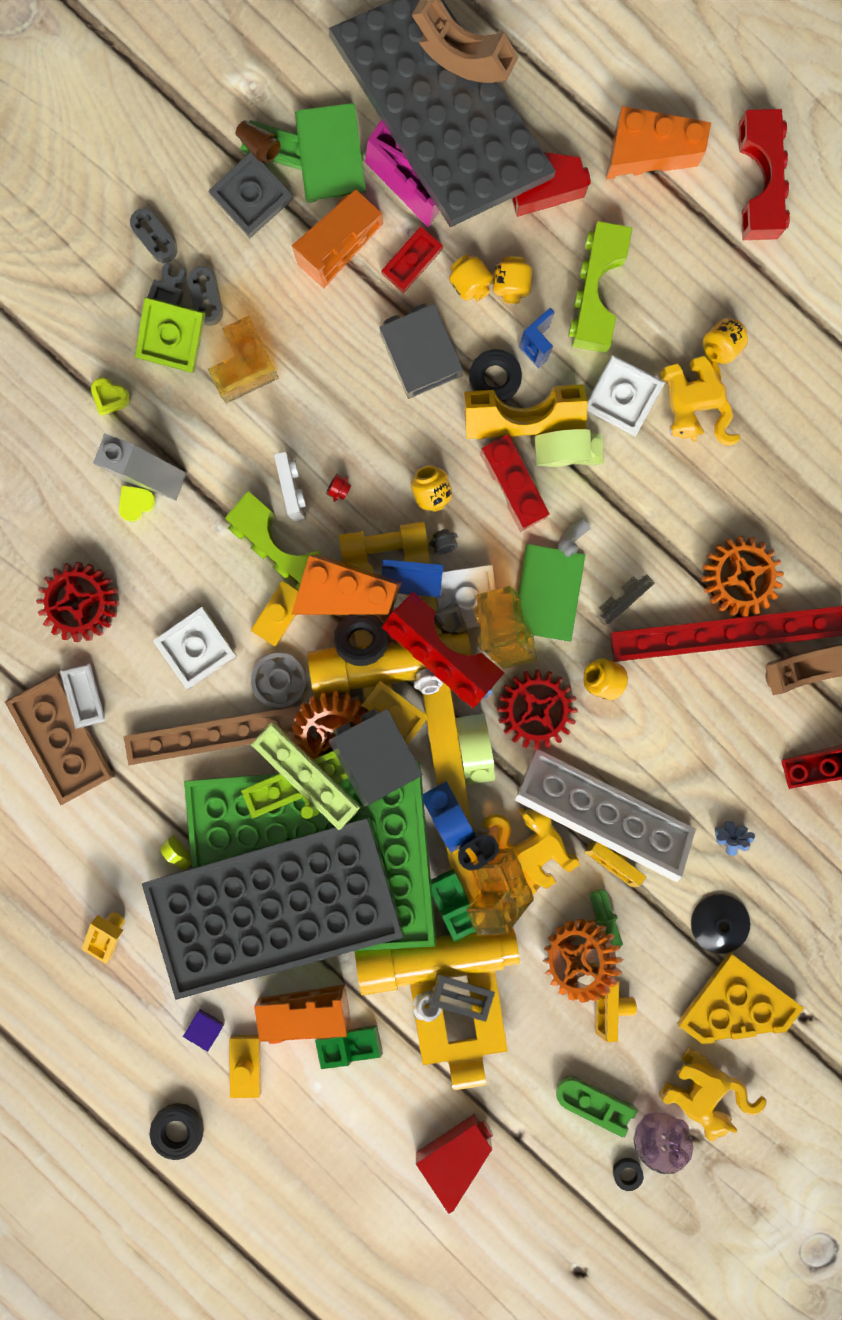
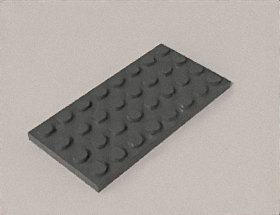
M393 0L330 27L329 37L449 227H453L553 179L556 172L498 82L482 83L471 81L448 71L438 64L419 43L423 32L412 17L419 0ZM441 0L449 15L460 26L445 1Z
M370 817L346 823L341 830L332 827L142 883L175 1000L403 938L405 935Z

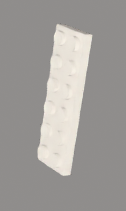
M541 750L534 752L515 801L675 882L682 878L696 831L695 828Z

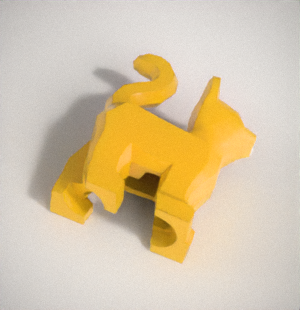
M706 356L693 359L690 362V367L692 371L697 372L698 380L687 383L683 370L678 363L665 367L659 373V379L667 382L669 389V406L674 414V421L669 427V432L672 436L681 437L682 439L691 438L692 442H696L697 435L704 434V430L694 412L718 408L721 416L715 423V437L723 445L731 446L740 441V434L726 433V428L733 419V409L727 400L726 387L721 382V371L717 362L707 359Z
M522 807L518 810L524 823L535 833L513 846L508 842L511 833L509 820L500 814L489 815L482 823L483 828L487 829L494 825L499 827L497 835L499 850L517 868L522 882L533 895L541 886L547 890L556 883L554 876L551 873H545L542 869V866L549 860L554 859L569 873L580 865L578 862L580 860L575 854H568L566 852L560 834L551 824V818L531 808L524 810Z
M689 1046L682 1055L681 1060L690 1065L684 1064L676 1072L683 1080L688 1078L693 1080L688 1090L665 1083L659 1093V1098L666 1104L675 1102L690 1119L700 1123L704 1128L705 1137L712 1142L718 1137H725L729 1131L734 1133L738 1131L731 1123L732 1118L729 1115L714 1110L717 1103L728 1090L735 1092L736 1104L742 1112L748 1115L759 1114L767 1105V1100L764 1096L758 1098L756 1102L750 1103L746 1086L740 1080L728 1076L713 1066L705 1056Z

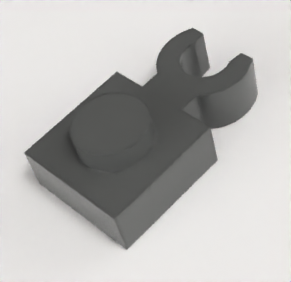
M166 262L162 268L163 282L154 279L147 297L180 305L184 293L177 287L185 282L187 278L186 270L181 268L179 274L172 277L170 276L172 265Z

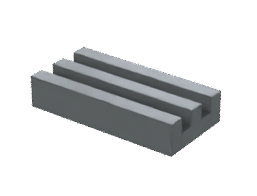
M436 974L435 980L437 982L432 987L431 992H433L432 998L429 997V1005L486 1022L495 994L494 991ZM444 983L485 995V999L483 1001L443 989ZM443 995L482 1007L481 1012L440 1001V996Z

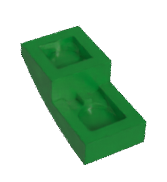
M452 869L431 879L432 895L453 940H459L480 930L481 926L455 870Z
M377 1025L348 1030L347 1037L317 1038L315 1040L321 1069L349 1066L353 1061L375 1059L383 1055Z

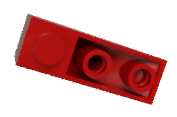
M842 744L781 760L789 789L842 780Z

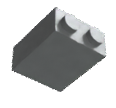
M426 303L414 307L410 314L401 318L399 315L392 316L383 322L384 325L379 327L382 340L408 399L462 377L463 368L435 303L429 306Z
M377 708L365 713L360 716L363 722L354 727L349 722L333 731L335 737L329 740L363 807L372 804L423 775L388 709L379 713Z

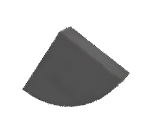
M458 603L451 604L436 612L434 624L443 632L458 634L468 631Z

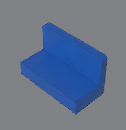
M551 307L523 331L519 348L538 369L547 362L553 345L543 335L550 327L555 313Z
M382 560L381 575L402 582L399 594L410 595L414 592L418 596L440 598L444 565Z

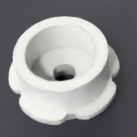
M428 668L417 672L415 675L414 687L423 694H434L443 685V681H440Z
M425 991L424 994H418L415 997L413 1013L417 1019L431 1022L440 1015L441 1008L429 1005L428 1009L424 1008L425 1004L428 1003L429 997L432 998L433 992Z

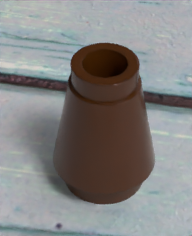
M246 120L237 126L236 136L258 161L270 163L277 157L281 145L275 134Z

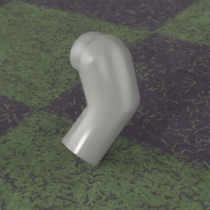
M583 517L567 528L557 543L558 550L562 551L567 557L574 555L578 551V546L574 542L591 529Z

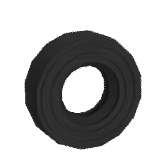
M491 349L485 351L475 358L470 367L469 382L472 391L494 390L502 402L511 399L521 385L522 370L520 364L512 354L505 350ZM494 365L502 367L507 374L505 384L497 388L489 386L484 379L486 369Z
M372 614L347 615L338 623L334 631V646L338 655L345 662L354 666H367L377 662L384 655L388 647V633L382 628L384 623ZM357 630H366L372 634L373 641L368 647L358 649L350 644L349 638L351 634Z
M180 1103L167 1105L157 1113L151 1123L149 1132L151 1145L159 1155L166 1159L180 1160L187 1158L196 1151L202 1141L204 1132L202 1118L189 1105ZM173 1121L182 1122L188 1130L187 1138L181 1142L170 1140L166 1135V1126Z

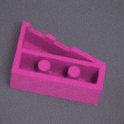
M381 119L368 139L365 163L429 228L439 209Z

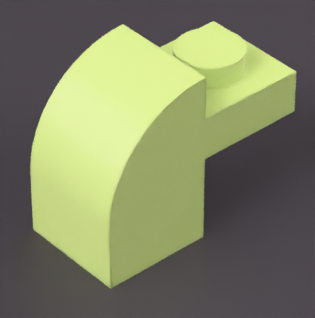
M572 429L535 436L536 466L562 467L571 464L593 466L604 464L602 434L590 433V430Z
M485 713L455 718L466 785L494 781V761Z

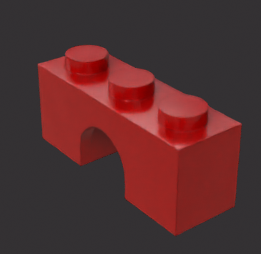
M509 434L482 447L480 455L493 480H496L506 498L507 507L520 532L547 519L550 513Z

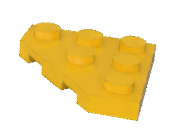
M729 952L678 1020L677 1024L700 1043L709 1044L715 1043V1040L729 1038L736 1040L756 1037V1034L787 1032L804 1007Z

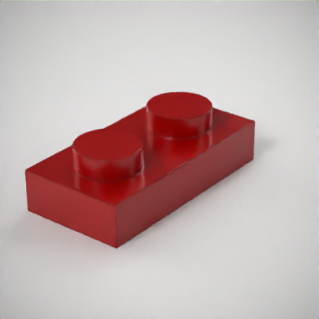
M420 226L381 270V273L404 294L443 250V245Z

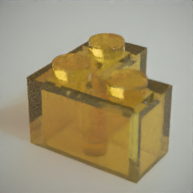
M250 316L222 328L235 356L208 368V371L221 398L226 404L279 379Z
M511 586L477 594L478 606L474 607V613L481 628V634H478L480 649L483 652L485 651L491 660L495 661L503 669L537 661L534 636L524 624L521 600L517 592Z
M513 848L499 849L497 856L492 861L479 869L471 870L480 893L466 910L477 935L508 934L534 900L532 890L527 883L521 863L517 859Z

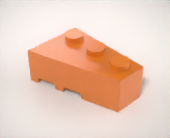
M622 106L616 122L606 180L627 174H633V176L642 175L644 172L655 170L663 172L698 167L706 153L711 122Z
M356 189L351 194H346L340 199L334 209L291 245L298 266L324 289L383 225L382 213Z
M319 554L310 555L291 615L389 614L394 609L402 582Z
M345 984L261 997L257 999L254 1005L260 1042L268 1041L269 1044H277L285 1040L347 1037L351 1018Z

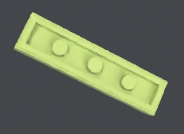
M271 722L251 744L338 830H341L362 807L276 723Z

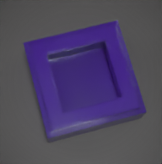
M199 1009L183 1037L208 1052L225 1023Z

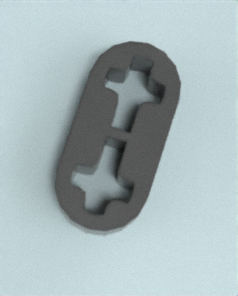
M139 209L131 215L130 226L142 244L158 262L166 263L173 261L178 251L177 245L168 231L150 210ZM142 219L148 222L153 230L150 234L141 227L139 222ZM159 238L164 245H167L168 251L166 253L159 251L155 240Z
M198 266L188 276L192 303L195 310L205 311L204 300H209L212 308L216 310L212 311L211 317L205 315L204 325L213 326L218 324L223 316L218 284L213 272L209 268ZM202 275L207 280H210L205 284L207 290L205 293H203L199 284H195L200 281V276Z

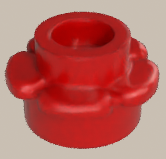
M337 473L332 479L326 495L332 497L333 502H336L339 498L344 500L350 491L351 484L348 483L349 477L347 475L343 477Z

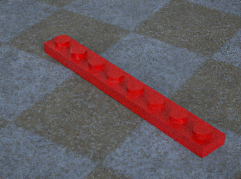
M842 606L611 632L613 662L842 636Z

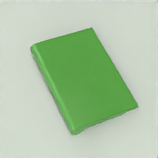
M355 103L296 111L295 119L306 202L313 203L319 199L343 197L346 194H351L355 189L359 193H365Z
M526 544L512 632L572 641L586 554L575 553L567 557L558 549Z

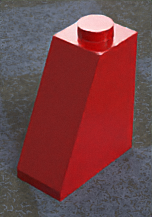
M544 152L556 171L554 178L511 198L516 216L519 217L585 198L588 186L591 185L589 170L587 167L583 168L580 157Z
M475 1113L416 1152V1166L448 1214L455 1210L492 1151L491 1137H493V1133L486 1121L480 1122Z

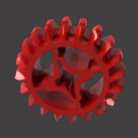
M75 562L74 567L65 563L63 564V572L57 568L52 570L55 579L48 576L44 578V581L49 585L47 588H38L40 593H45L44 599L38 598L36 600L37 604L44 605V609L38 611L39 616H48L44 620L43 625L46 627L53 625L51 633L53 635L61 633L62 640L68 641L72 636L74 642H81L82 637L86 641L93 640V633L97 636L103 635L101 625L106 628L112 626L111 622L107 620L108 616L117 617L116 612L110 611L111 606L119 605V601L111 600V596L118 593L117 589H108L113 580L111 578L103 579L105 572L101 569L94 572L95 568L92 564H87L84 568L81 562ZM77 578H85L90 581L97 592L85 593L82 586L78 585ZM67 584L65 586V597L57 602L61 589ZM77 597L87 598L79 603L78 607L69 606L74 604L73 602L78 601ZM99 603L96 615L89 622L91 607ZM70 611L74 616V620H78L79 627H74L64 621L60 612Z
M535 669L533 679H531L528 671H523L525 681L521 682L517 676H514L512 680L517 685L515 688L508 684L504 685L505 690L509 691L510 694L508 697L502 694L498 697L500 700L506 701V706H497V711L506 712V716L498 718L499 723L509 722L510 725L505 727L503 732L508 734L514 730L515 734L511 739L514 743L522 736L524 737L522 741V747L524 748L528 747L530 740H533V748L535 750H539L541 740H543L546 748H551L549 738L553 737L557 743H561L562 739L558 733L560 731L566 735L571 733L569 729L564 727L565 723L573 725L576 723L575 719L568 717V713L578 712V708L568 707V703L574 702L576 696L566 697L565 693L570 691L571 686L565 685L560 689L558 686L562 683L563 678L558 676L554 682H551V671L546 672L544 679H541L540 669ZM541 684L549 687L554 692L542 699H537L527 687ZM520 693L526 703V707L519 717L514 719L513 704ZM559 700L561 712L557 723L553 725L549 717V710ZM533 702L539 705L544 703V707L541 709L543 714L540 717L536 714L529 715L533 710L531 705ZM532 720H537L544 726L546 732L532 734L523 731L520 727Z

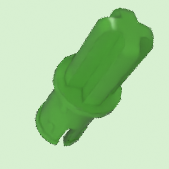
M605 889L592 891L589 896L595 912L597 925L607 927L605 935H615L614 940L611 942L613 946H623V941L616 924L618 917L616 914H613L607 891Z

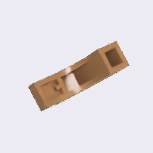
M419 0L412 17L423 32L419 43L432 59L448 71L471 81L482 83L507 81L518 59V55L504 32L486 36L470 33L452 19L441 0Z
M842 643L768 662V665L765 666V678L768 686L771 688L772 695L783 694L813 682L841 677Z

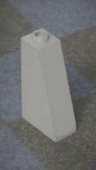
M105 433L93 464L122 481L175 501L178 498L187 474L142 448Z

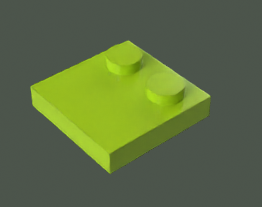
M145 297L135 358L190 373L195 372L206 312Z

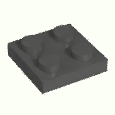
M251 152L208 191L215 202L249 239L293 200L292 194L263 162L258 161Z

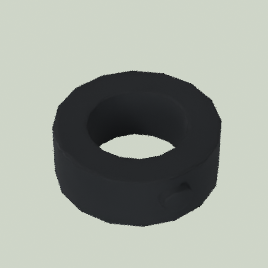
M623 1158L613 1165V1177L620 1189L633 1191L641 1186L644 1176L640 1164L636 1160ZM626 1168H632L636 1171L635 1177L630 1181L620 1178L621 1172Z

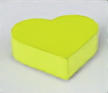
M104 377L98 378L92 383L91 393L99 415L103 416L121 410L129 404L130 394L123 386L114 385L109 379Z
M122 486L119 514L124 520L136 522L141 519L143 513L150 512L155 508L156 497L152 492L142 488Z
M175 835L161 845L160 851L168 862L175 864L182 870H186L191 866L190 853Z

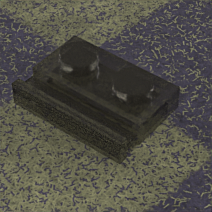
M647 574L638 579L632 576L620 587L624 591L616 599L610 596L598 607L602 612L596 617L603 625L611 624L651 588L655 582Z

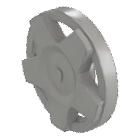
M272 653L260 659L255 665L251 675V686L254 694L263 704L273 708H285L293 705L303 696L307 686V674L301 662L292 655ZM277 657L285 658L280 664H276L271 660ZM296 666L300 670L302 679L294 675ZM261 668L264 677L257 681V674ZM290 692H298L292 700L287 702ZM270 693L274 702L267 700L262 694Z

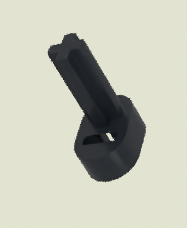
M478 831L476 836L463 843L458 850V860L461 866L467 870H476L492 861L499 851L496 838L488 832L482 833ZM470 848L475 853L478 859L477 862H472L465 851L466 849Z

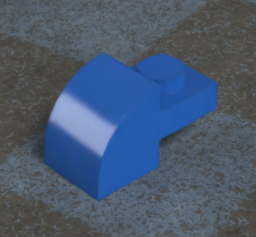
M447 781L423 794L424 804L451 853L459 849L463 843L476 836Z

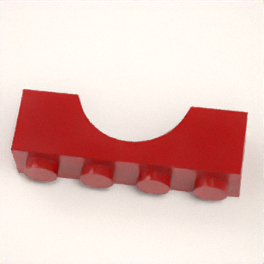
M782 109L746 110L739 121V152L755 160L760 166L764 177L762 193L749 200L741 211L742 241L778 239L789 227L790 212L786 210L785 199H787L789 193V182L785 180L784 169H786L788 163V152L784 150L783 140L787 134V122L783 120Z
M412 592L392 612L382 628L408 650L416 660L420 661L434 673L440 681H443L461 700L474 708L505 672L483 653L462 655L449 649L436 633L434 626L436 611L417 594Z

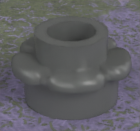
M449 529L440 530L433 534L434 539L430 541V546L434 548L435 553L438 555L449 553L458 547L456 541L458 535L453 532L450 533Z

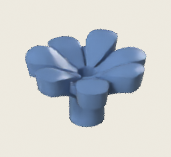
M732 821L725 822V829L722 827L715 828L716 842L719 845L726 844V853L731 856L737 855L738 848L742 851L749 850L750 843L755 838V834L748 832L747 827L741 825L736 829Z

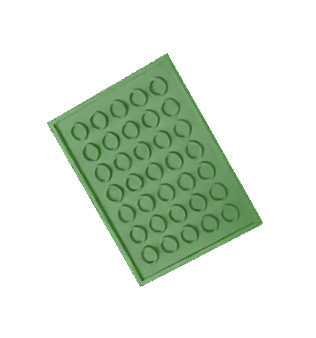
M416 762L421 770L420 762ZM280 773L184 781L192 868L335 826L321 812L309 819L303 818L301 816V809L306 806L303 798L252 819L241 790ZM422 776L364 807L349 779L339 782L338 784L362 806L347 823L367 817L371 819L405 933L403 938L356 951L436 946Z

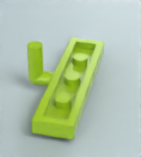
M334 751L314 759L337 783L348 779ZM281 774L241 790L252 819L301 798L304 799L306 804L301 809V816L303 818L309 819L320 813Z

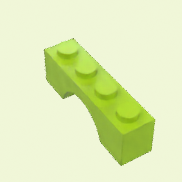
M597 221L594 230L588 231L584 248L589 250L588 261H582L579 278L584 279L582 290L577 289L574 308H579L577 319L572 318L568 337H573L572 347L607 353L609 350L616 316L609 312L601 303L598 295V280L609 270L623 266L628 255L633 227Z
M247 491L225 517L231 523L228 529L240 540L246 536L252 541L253 545L250 548L262 559L268 555L276 563L273 568L284 578L291 575L296 579L298 583L295 587L299 590L308 557L314 554H322L317 550L300 556L282 552L276 546L271 533L274 513Z

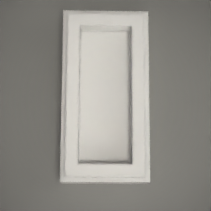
M85 664L61 670L60 675L75 729L105 722L91 665Z

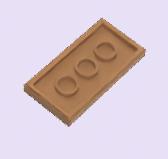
M59 673L4 701L60 805L115 777L89 727L75 729Z

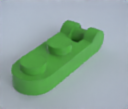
M565 1077L559 1081L556 1087L557 1100L562 1107L620 1137L626 1136L629 1130L627 1125L630 1119H634L638 1112V1109L629 1102L622 1101L576 1077ZM614 1110L619 1112L617 1119H611Z

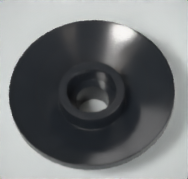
M724 894L712 895L703 899L694 909L691 917L692 934L697 943L709 952L716 954L733 952L743 945L749 935L750 917L744 905L737 899ZM721 922L728 923L725 931H719L718 929Z

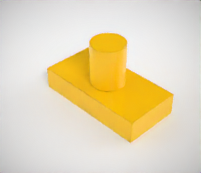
M281 581L250 631L277 647L296 615L291 614L298 591Z
M596 841L590 842L584 850L585 854L630 887L641 886L647 877L627 862L629 860L628 857L614 850L612 851Z
M111 912L106 919L97 915L90 924L82 950L108 964L123 933L121 928L125 924V919L115 912Z
M616 980L618 984L615 987H609L611 992L608 995H601L600 1000L596 1001L595 1034L606 1042H618L619 1016H631L637 1012V1004L634 997L619 998L618 980Z
M231 1035L229 1038L230 1098H260L261 1042L259 1041V1035Z

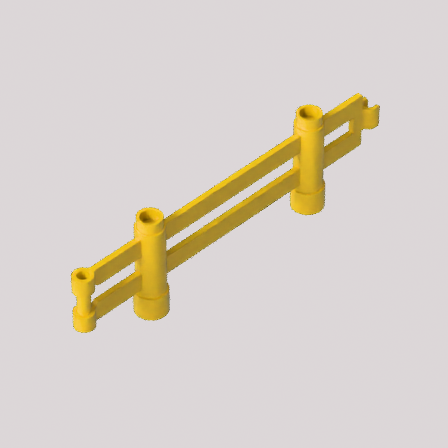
M424 521L399 525L400 531L364 536L363 531L339 534L343 563L373 572V566L368 563L367 555L403 549L404 559L402 561L431 564ZM419 596L433 610L438 611L436 597ZM372 614L381 620L380 614ZM434 624L438 637L449 649L462 655H472L468 633L451 635V632L442 633ZM366 630L354 632L355 648L363 649L372 643L373 637L370 632ZM397 641L388 642L384 655L377 662L367 666H354L345 662L338 655L335 647L308 652L311 684L314 697L317 699L321 698L323 691L327 694V697H331L335 690L338 692V695H343L347 692L350 694L351 690L362 688L364 698L366 699L379 680L392 689L391 684L416 680V673L427 669L426 666L416 660ZM443 682L438 692L429 695L422 693L425 714L429 716L426 721L436 784L438 786L447 781L472 827L451 689ZM447 847L450 870H455L481 929L456 941L453 940L451 935L436 937L437 944L434 947L355 951V960L362 996L398 990L399 986L410 985L412 1001H414L418 994H424L425 991L432 990V987L437 982L435 980L436 974L450 978L467 976L468 983L495 992L486 1022L474 1019L477 1036L474 1038L448 1042L443 1009L440 1015L431 1022H426L424 1019L419 1020L415 1017L422 1065L448 1062L452 1087L454 1090L486 1085L483 1065L484 1055L508 1052L495 971L504 970V966L520 964L514 927L498 930L497 927L488 928L479 869L467 870L463 868L458 860L459 849L451 853ZM470 848L465 850L473 863L478 861L475 853ZM469 991L470 997L484 1001L485 995ZM425 1004L424 1008L428 1009L429 1004ZM471 1004L473 1011L481 1012L482 1007Z

